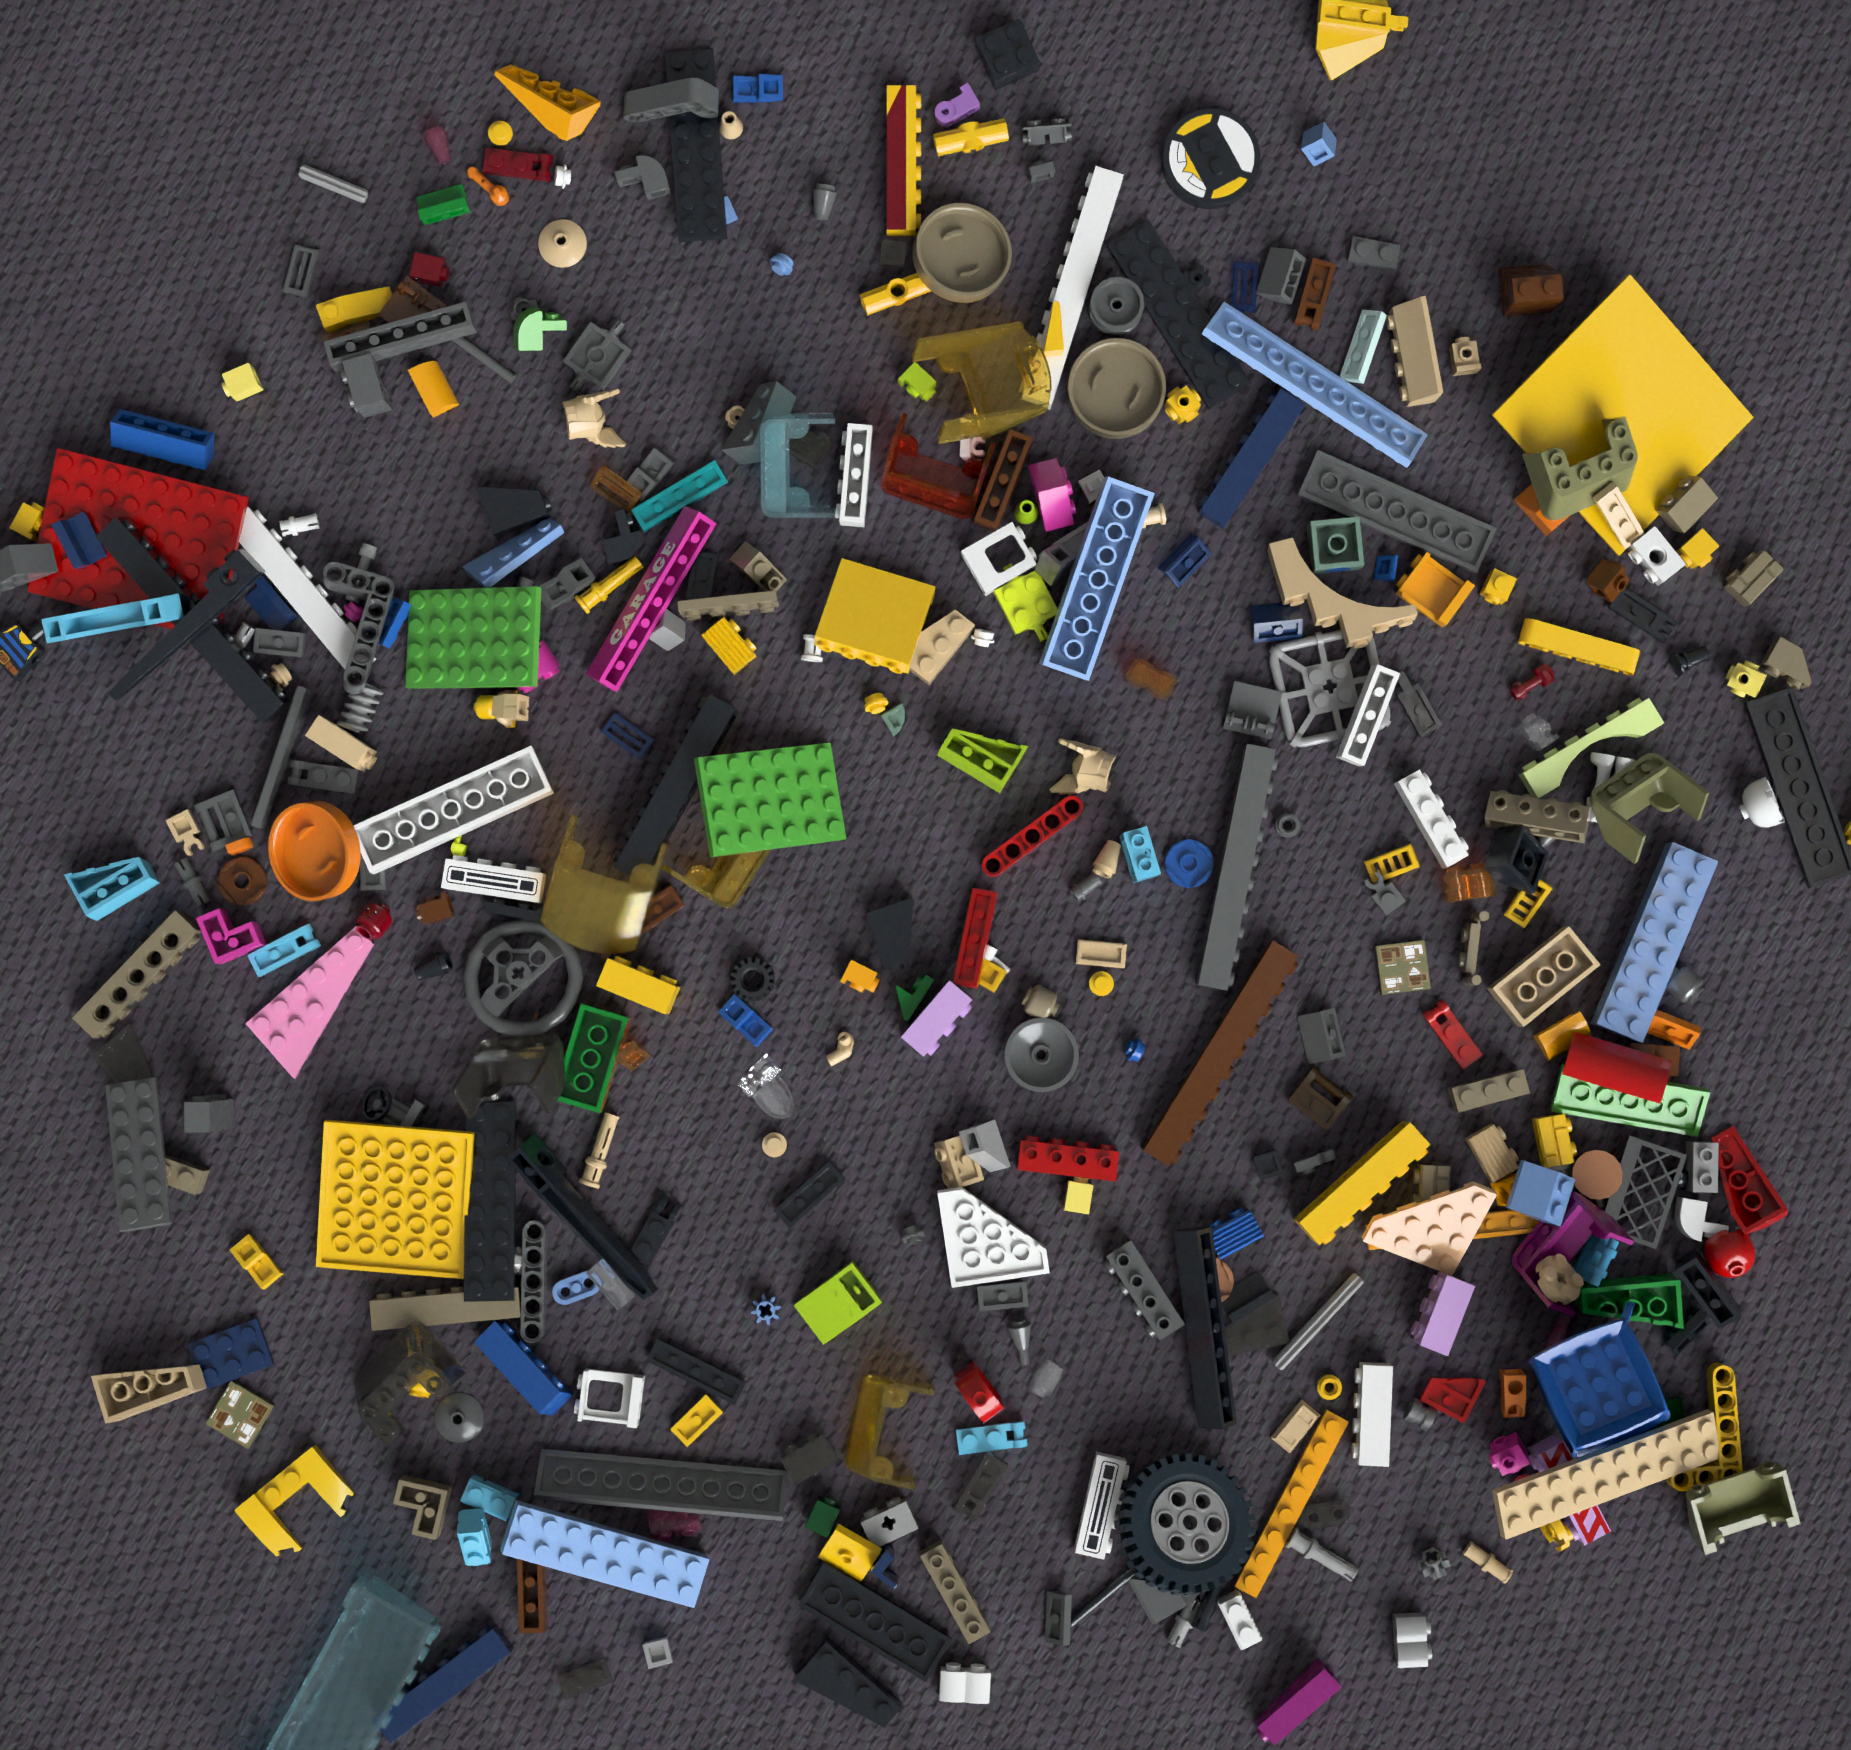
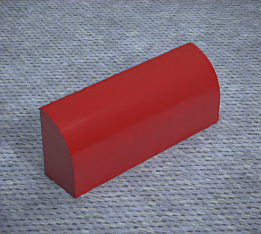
M1574 1032L1562 1075L1661 1104L1672 1060Z

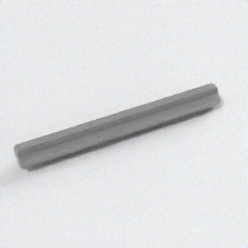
M1352 1274L1272 1360L1273 1364L1278 1369L1283 1370L1361 1287L1364 1281L1357 1274Z

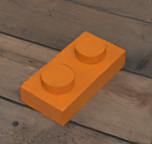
M1656 1010L1647 1033L1690 1050L1701 1034V1027Z

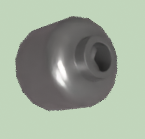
M1684 966L1680 970L1675 967L1666 989L1680 1002L1689 1001L1691 1003L1703 991V980L1688 966Z

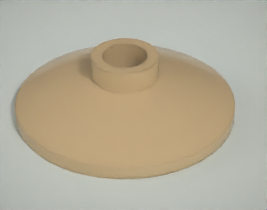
M561 219L553 221L544 227L539 236L538 247L540 254L546 262L555 267L565 268L581 260L586 251L587 240L584 231L579 225L570 220ZM565 238V244H557L558 239Z

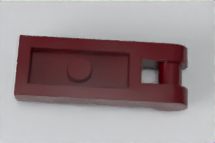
M486 148L483 173L549 182L551 178L549 167L553 163V156L544 153L533 154ZM534 163L540 164L539 170H533Z

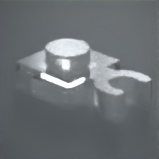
M766 1054L749 1069L751 1074L740 1079L737 1084L749 1097L756 1091L757 1086L761 1085L764 1087L781 1070L773 1059Z

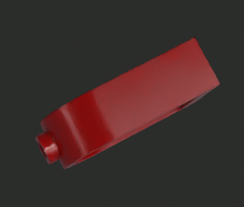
M974 1361L954 1375V1382L958 1390L983 1423L1005 1408L1003 1399Z

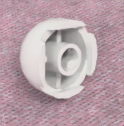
M1766 777L1752 782L1745 788L1742 795L1743 804L1739 806L1744 819L1750 818L1759 827H1772L1785 822L1783 813L1779 810L1775 794Z

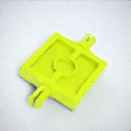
M1013 564L1005 566L1003 568L1004 571L1013 567ZM1033 571L1027 575L1017 576L1008 581L1006 585L994 590L993 593L1014 635L1034 629L1040 642L1048 639V634L1043 624L1048 619L1056 616L1058 609L1041 576Z

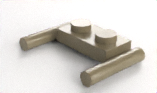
M1486 911L1472 913L1470 919L1473 923L1467 924V927L1462 929L1461 942L1465 944L1464 952L1459 954L1458 967H1462L1461 973H1467V976L1463 978V984L1466 986L1479 985L1482 981L1481 977L1474 975L1479 946L1480 922L1489 919V913Z

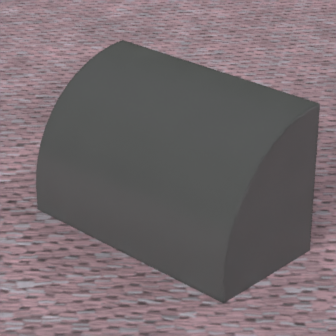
M1270 247L1256 293L1266 299L1292 305L1306 258L1295 249Z

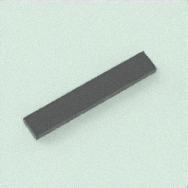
M301 686L296 688L251 821V826L265 830L311 690Z

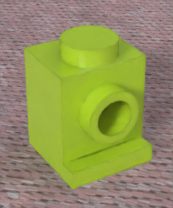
M916 362L898 378V384L901 387L906 384L907 387L905 389L914 398L919 396L927 402L936 393L934 389L936 381Z

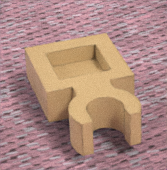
M187 809L166 820L176 842H185L184 851L188 856L193 855L191 845L194 843L198 845L200 850L205 849L204 843L195 837V834L201 831L190 810Z

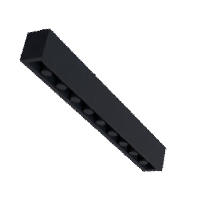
M115 517L95 538L150 599L179 594L183 615L185 616L202 600V597L196 592L192 593L186 586L188 583L184 577L173 572L170 568V562L163 555L156 553L153 549L154 544L147 537H142L136 530L138 528L137 525L130 518ZM218 616L189 642L262 723L270 721L290 702L286 698L287 693L280 685H275L269 679L271 675L264 667H259L253 661L254 656L248 649L242 648L236 642L238 640L236 635L229 629L225 630L220 624L221 619ZM181 619L173 620L171 622L174 625H176Z

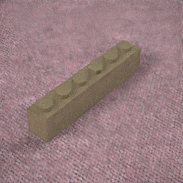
M521 1285L515 1286V1301L464 1302V1286L451 1287V1292L442 1293L441 1288L427 1289L426 1294L416 1295L415 1290L401 1292V1296L392 1297L391 1293L376 1294V1299L369 1301L372 1331L521 1317Z

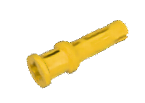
M632 556V558L610 573L606 578L598 583H591V587L580 596H574L584 612L589 614L592 607L600 601H606L609 593L644 567L635 556Z

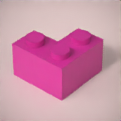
M1057 458L1028 465L1032 487L1037 497L1040 517L1045 531L1074 525L1072 515L1076 514V508L1073 499H1069V495L1073 494L1070 480H1067L1065 467L1059 466Z
M218 908L196 918L215 964H224L267 945L258 922L251 921L234 928L226 909Z

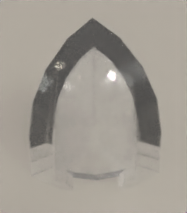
M780 1075L771 1079L767 1085L759 1088L751 1095L759 1107L766 1114L774 1118L785 1119L791 1117L794 1112L792 1094Z

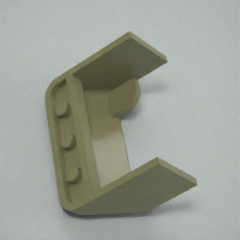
M1648 753L1594 788L1590 796V804L1603 839L1635 864L1639 860L1646 835L1627 821L1629 818L1651 804L1662 812H1671L1679 807L1698 821L1701 819L1709 791L1661 755Z

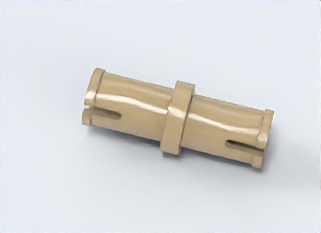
M1472 1541L1469 1542L1463 1551V1555L1481 1566L1480 1569L1482 1571H1488L1504 1584L1513 1574V1570L1495 1559L1496 1556L1494 1554H1488Z

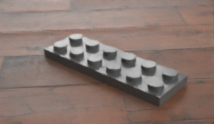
M153 1077L105 1085L119 1231L127 1232L172 1224L157 1079Z

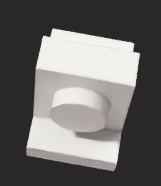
M1677 1197L1674 1214L1675 1222L1678 1229L1688 1238L1702 1241L1703 1232L1704 1237L1710 1238L1715 1233L1728 1230L1729 1226L1705 1221L1708 1202Z

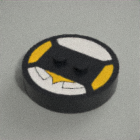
M1215 108L1197 110L1179 120L1168 134L1162 153V170L1170 189L1185 203L1201 209H1219L1237 202L1251 188L1260 166V148L1250 126L1239 116L1229 111Z

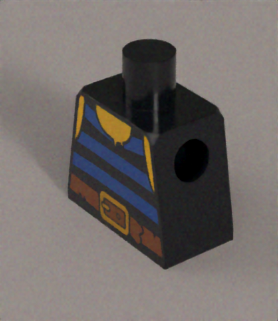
M38 622L29 630L17 623L0 633V665L16 681L20 682L46 652L38 643L45 636L43 626Z

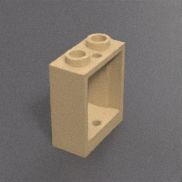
M318 715L305 735L360 771L364 772L366 768L368 770L371 769L377 760V757H375L376 750Z

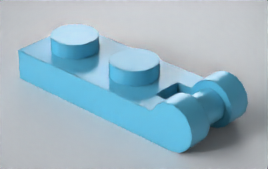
M311 924L304 925L248 954L247 956L257 976L262 977L320 947L319 940L315 939L312 934L313 928ZM303 936L306 944L300 947L297 939Z
M1025 1421L956 1429L959 1455L1028 1446L1027 1438H1024L1023 1432ZM1006 1431H1013L1014 1439L1007 1440Z

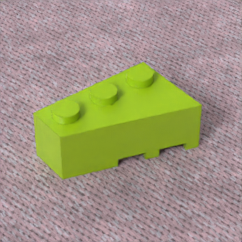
M952 728L939 749L937 756L996 792L1001 793L1028 746H1019L1007 743L1004 740H994L983 737V735Z

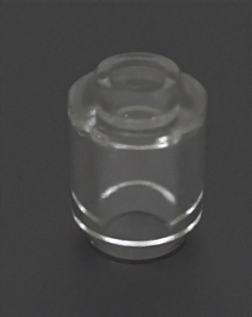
M1047 1359L1045 1363H1041L1029 1382L1033 1386L1031 1391L1044 1398L1045 1394L1051 1396L1063 1377L1061 1374L1064 1369Z

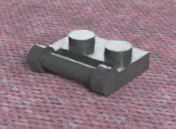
M230 790L194 805L195 811L200 814L211 844L209 846L212 852L225 848L226 844L253 836L236 790ZM214 807L225 838L220 839L208 809Z

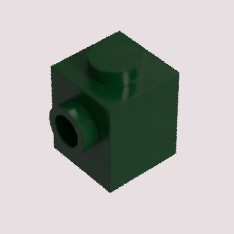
M824 1495L823 1498L818 1496L806 1521L805 1528L828 1538L840 1512L841 1506L837 1505L838 1501L827 1495Z

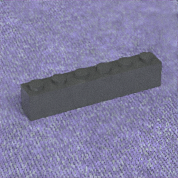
M462 302L324 341V346L330 366L335 372H339L344 369L342 361L371 353L375 360L378 361L477 333L467 302Z

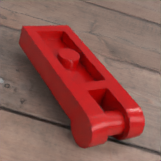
M1442 999L1436 1003L1435 1008L1422 1013L1424 1019L1461 1069H1465L1483 1055ZM1443 1014L1446 1020L1439 1025L1436 1018Z

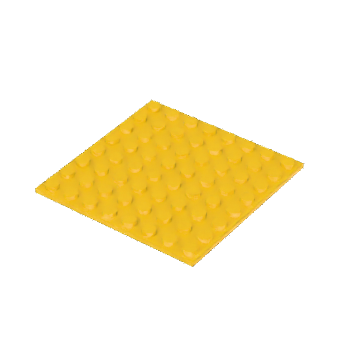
M1627 275L1492 414L1525 453L1541 452L1549 448H1560L1564 451L1569 466L1609 450L1602 420L1625 416L1638 458L1630 486L1621 494L1643 531L1659 515L1655 510L1661 505L1662 499L1671 494L1683 478L1697 476L1754 418L1631 275ZM1595 504L1579 511L1582 517L1615 554L1620 556L1625 549L1619 544L1597 505Z

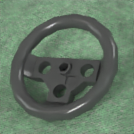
M515 919L501 922L481 935L468 953L463 981L466 1000L480 1021L498 1033L526 1037L545 1033L565 1020L578 1002L583 982V972L580 955L565 933L550 923ZM524 932L544 937L537 941L530 949H512L503 939L508 935ZM509 952L511 955L510 961L504 965L499 964V954ZM537 952H543L546 956L545 961L540 965L533 963V956ZM485 956L494 965V983L482 996L478 974L482 959ZM563 956L566 961L568 981L565 994L554 1010L540 1019L526 1022L512 1021L500 1016L545 970ZM521 972H523L524 975L523 979L518 978V975ZM502 986L508 987V997L498 999L497 990Z

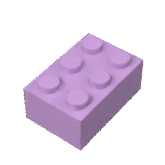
M949 980L901 1038L923 1057L926 1053L931 1056L940 1046L937 1042L943 1034L947 1037L956 1027L953 1023L959 1015L964 1018L971 1010L972 1006L969 1003L972 999Z
M1438 1271L1437 1275L1433 1274L1428 1286L1431 1289L1428 1298L1422 1300L1419 1309L1422 1312L1419 1322H1414L1410 1334L1413 1335L1412 1340L1417 1344L1448 1356L1475 1286Z

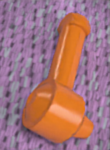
M476 167L468 168L467 176L476 181L489 193L490 199L495 205L503 206L509 201V194L505 187L502 185L495 186Z

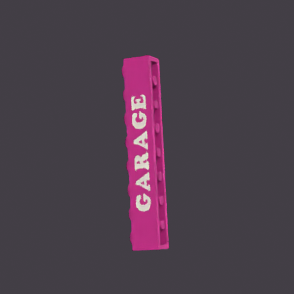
M684 506L587 670V676L615 692L619 690L716 525L714 521L701 512Z

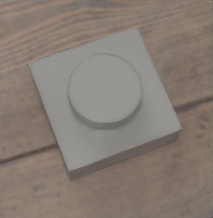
M668 1636L643 1643L648 1669L673 1663L674 1660Z

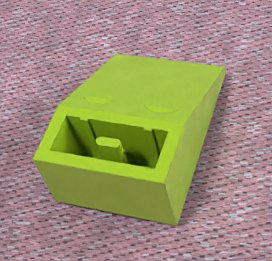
M852 1260L794 1304V1307L824 1345L880 1305L882 1298Z

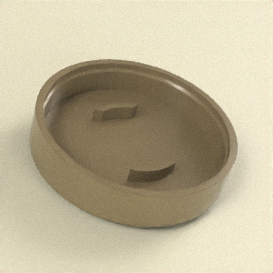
M952 203L936 209L924 220L914 239L912 255L916 272L928 289L946 300L969 303L984 299L999 287L1009 270L1012 249L1005 228L994 215L976 205Z
M1123 338L1102 340L1083 351L1071 369L1067 386L1069 405L1079 423L1090 432L1109 439L1128 438L1145 430L1158 416L1166 394L1165 375L1154 354L1143 345Z

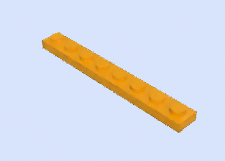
M1327 1409L1325 1410L1259 1535L1247 1562H1245L1238 1575L1234 1587L1257 1598L1349 1421Z

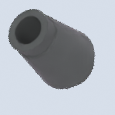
M816 184V189H813L814 219L828 221L837 195L835 193V186Z

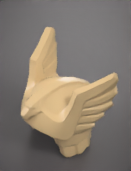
M619 389L577 396V398L569 401H563L568 439L586 438L589 442L592 441L603 447H625L626 443L612 428L603 427L605 413L597 403L600 400L620 393Z
M1059 738L1058 742L1080 754L1073 761V774H1066L1049 789L1050 792L1059 793L1060 795L1068 794L1070 796L1082 791L1086 792L1089 789L1102 792L1108 791L1111 784L1108 781V776L1116 756L1103 751L1099 747Z

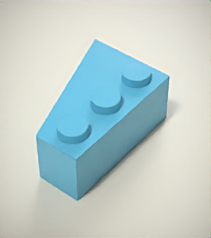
M140 857L110 863L108 866L89 868L86 871L74 874H64L85 915L96 921L160 884L150 863Z

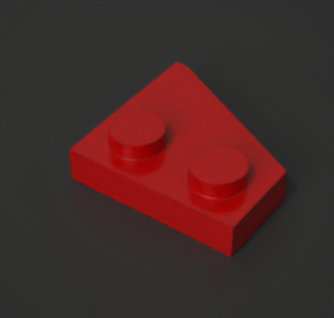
M1430 1377L1419 1400L1465 1423L1486 1381L1482 1378Z

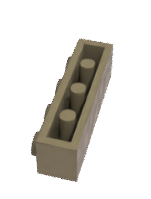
M1504 790L1490 791L1485 813L1486 828L1498 829L1499 827L1523 825L1532 835L1585 843L1590 820V806H1586L1583 803H1564L1555 798L1539 799L1530 794H1523L1522 796L1513 795Z

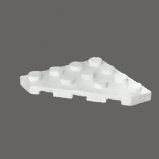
M963 1187L937 1190L952 1288L1049 1273L1046 1247Z

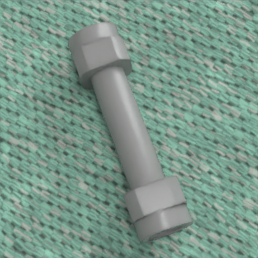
M363 543L359 551L361 556L358 565L359 569L368 570L370 560L375 559L376 547ZM354 580L353 585L362 587L363 581ZM348 595L345 597L346 600L354 601L358 604L361 600Z

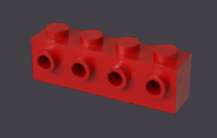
M1026 1135L1025 1140L1020 1139L1017 1170L1116 1181L1119 1151L1114 1150V1145L1099 1144V1148L1089 1147L1090 1143L1075 1141L1074 1145H1065V1140L1050 1138V1143L1040 1142L1041 1137Z

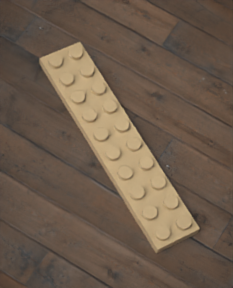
M1708 1409L1493 1489L1492 1493L1500 1536L1505 1540L1719 1459V1442L1714 1412Z

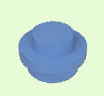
M778 253L770 259L772 270L778 275H790L793 271L792 266L794 263L787 255Z

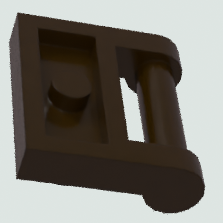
M1313 1065L1287 1101L1327 1131L1350 1102L1353 1095L1348 1091L1344 1092L1319 1073L1320 1070ZM1314 1080L1339 1100L1336 1106L1309 1086L1310 1083Z

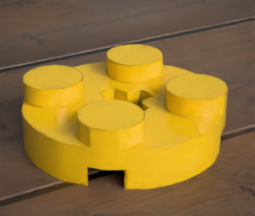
M1560 1519L1540 1526L1543 1535L1549 1543L1555 1541L1558 1545L1555 1547L1557 1551H1562L1569 1547L1570 1541L1574 1539L1571 1530L1566 1525L1563 1526Z

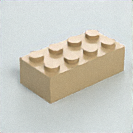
M1566 926L1559 929L1502 975L1487 990L1517 1027H1524L1600 966V964L1573 930Z

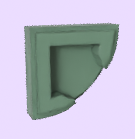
M902 703L881 715L893 737L902 729V725L905 722V710Z

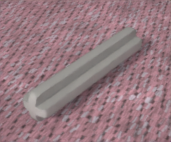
M305 164L299 170L298 175L300 178L361 203H365L368 198V191L325 172Z

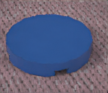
M1191 839L1181 840L1174 844L1167 852L1164 862L1165 870L1170 880L1178 886L1185 888L1198 887L1206 882L1212 874L1214 865L1213 855L1208 847L1200 841Z

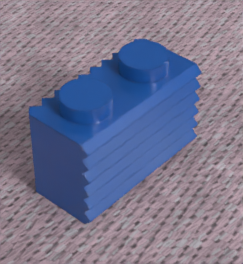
M1240 1207L1229 1213L1231 1218L1223 1222L1221 1219H1218L1207 1225V1227H1212L1215 1253L1220 1260L1264 1236L1249 1209L1243 1210Z

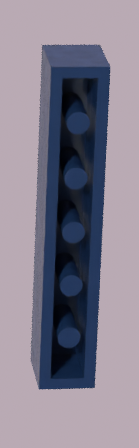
M1282 388L1278 394L1274 392L1271 394L1265 404L1269 408L1264 415L1259 412L1252 423L1255 429L1251 435L1247 432L1238 444L1242 447L1237 455L1231 454L1225 464L1229 468L1224 475L1221 473L1217 475L1212 483L1215 489L1211 495L1206 493L1198 504L1201 507L1198 514L1222 530L1306 405Z
M497 1624L492 1628L488 1625L476 1634L478 1638L470 1644L467 1640L456 1649L458 1654L451 1659L448 1655L436 1664L438 1669L430 1674L429 1671H426L416 1679L417 1685L411 1689L409 1686H406L396 1694L398 1698L392 1704L387 1701L376 1709L378 1714L373 1719V1722L389 1744L393 1743L512 1652L514 1647Z

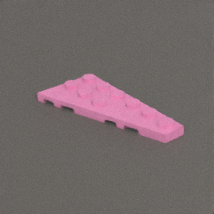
M356 927L246 1023L294 1079L298 1076L300 1069L306 1059H308L345 992H347L355 975L374 946L371 940L362 937L357 932Z

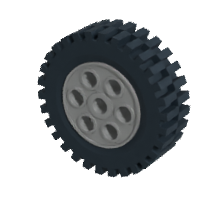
M1185 1453L1181 1456L1175 1454L1146 1466L1143 1470L1137 1472L1133 1476L1134 1479L1129 1481L1124 1487L1127 1490L1121 1493L1119 1501L1122 1503L1116 1507L1115 1514L1119 1515V1519L1114 1521V1528H1119L1120 1534L1115 1535L1117 1542L1122 1541L1124 1548L1119 1549L1121 1555L1127 1554L1130 1559L1125 1563L1129 1569L1135 1567L1138 1570L1135 1575L1139 1579L1144 1577L1147 1579L1145 1584L1150 1587L1158 1586V1591L1163 1593L1171 1591V1595L1184 1594L1186 1596L1199 1594L1221 1586L1222 1583L1231 1580L1233 1574L1238 1573L1242 1569L1240 1564L1247 1562L1250 1556L1246 1554V1551L1251 1550L1254 1542L1249 1541V1539L1256 1534V1528L1250 1527V1523L1256 1521L1255 1513H1248V1508L1253 1507L1251 1499L1245 1501L1243 1495L1248 1493L1246 1488L1237 1487L1236 1484L1240 1480L1236 1475L1232 1477L1227 1475L1230 1469L1226 1466L1218 1468V1461L1214 1459L1205 1461L1206 1456L1203 1455L1192 1457L1191 1453ZM1173 1494L1180 1497L1181 1504L1179 1507L1172 1503L1171 1497ZM1197 1496L1202 1497L1205 1501L1203 1509L1199 1508L1196 1504ZM1160 1515H1164L1168 1520L1166 1528L1159 1524L1158 1518ZM1184 1517H1188L1192 1521L1191 1530L1184 1527ZM1209 1519L1216 1523L1215 1532L1209 1530L1207 1526ZM1171 1538H1175L1179 1542L1178 1551H1174L1171 1548ZM1196 1540L1201 1541L1204 1546L1202 1553L1197 1552L1194 1544Z

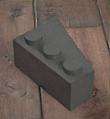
M777 381L760 384L721 450L740 464L773 460L796 396Z
M52 544L8 545L1 549L0 596L4 591L12 590L15 587L57 573L58 568Z

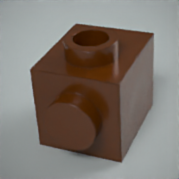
M1603 558L1587 578L1586 583L1595 595L1612 603L1620 592L1626 588L1630 579L1625 573L1626 568L1617 561L1612 563Z

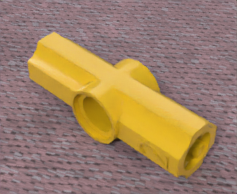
M1004 118L981 124L978 122H968L960 125L958 129L933 134L938 156L960 151L970 153L973 149L979 151L984 146L1009 141L1008 129Z
M915 273L902 279H893L889 284L860 294V300L868 316L894 305H902L905 301L931 292V290L925 286L918 274ZM900 288L904 294L896 297L891 293V290Z

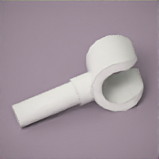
M987 945L984 959L991 961L1008 973L1011 969L994 957L997 949Z

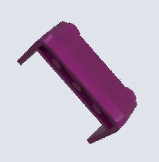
M1574 1191L1571 1192L1561 1227L1539 1221L1516 1249L1512 1257L1513 1266L1547 1307L1574 1316L1576 1312L1569 1304L1562 1305L1563 1302L1558 1301L1555 1303L1551 1301L1540 1289L1537 1282L1540 1279L1539 1272L1536 1273L1537 1264L1544 1258L1555 1256L1556 1254H1562L1569 1263L1592 1234L1600 1239L1611 1237L1629 1245L1634 1243V1240L1612 1216Z

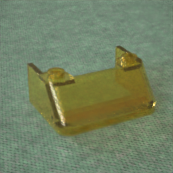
M771 850L720 856L711 870L702 865H695L687 871L684 877L665 864L662 866V869L723 908H732L737 904Z
M873 1373L865 1375L859 1384L845 1454V1465L848 1470L879 1483L915 1490V1478L893 1474L891 1461L885 1457L877 1456L876 1453L885 1408H900L904 1406L908 1400L909 1391L934 1396L935 1386Z

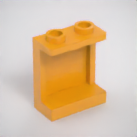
M1427 551L1423 556L1418 554L1410 565L1413 570L1408 576L1404 573L1396 584L1399 589L1395 594L1410 605L1415 604L1418 611L1443 628L1451 620L1475 585L1468 580L1464 582L1432 559L1430 557L1431 554Z

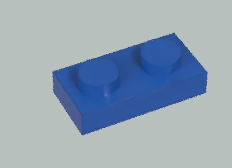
M396 597L392 598L379 640L380 645L390 649L392 643L397 638L403 621L408 616L411 604Z

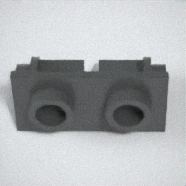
M1064 117L1051 118V123H1041V119L1027 120V125H1021L1023 130H1027V133L1022 134L1023 144L1028 143V146L1045 144V135L1049 134L1050 144L1067 143V140H1072L1071 130L1066 129L1067 126H1072L1071 122L1066 121Z

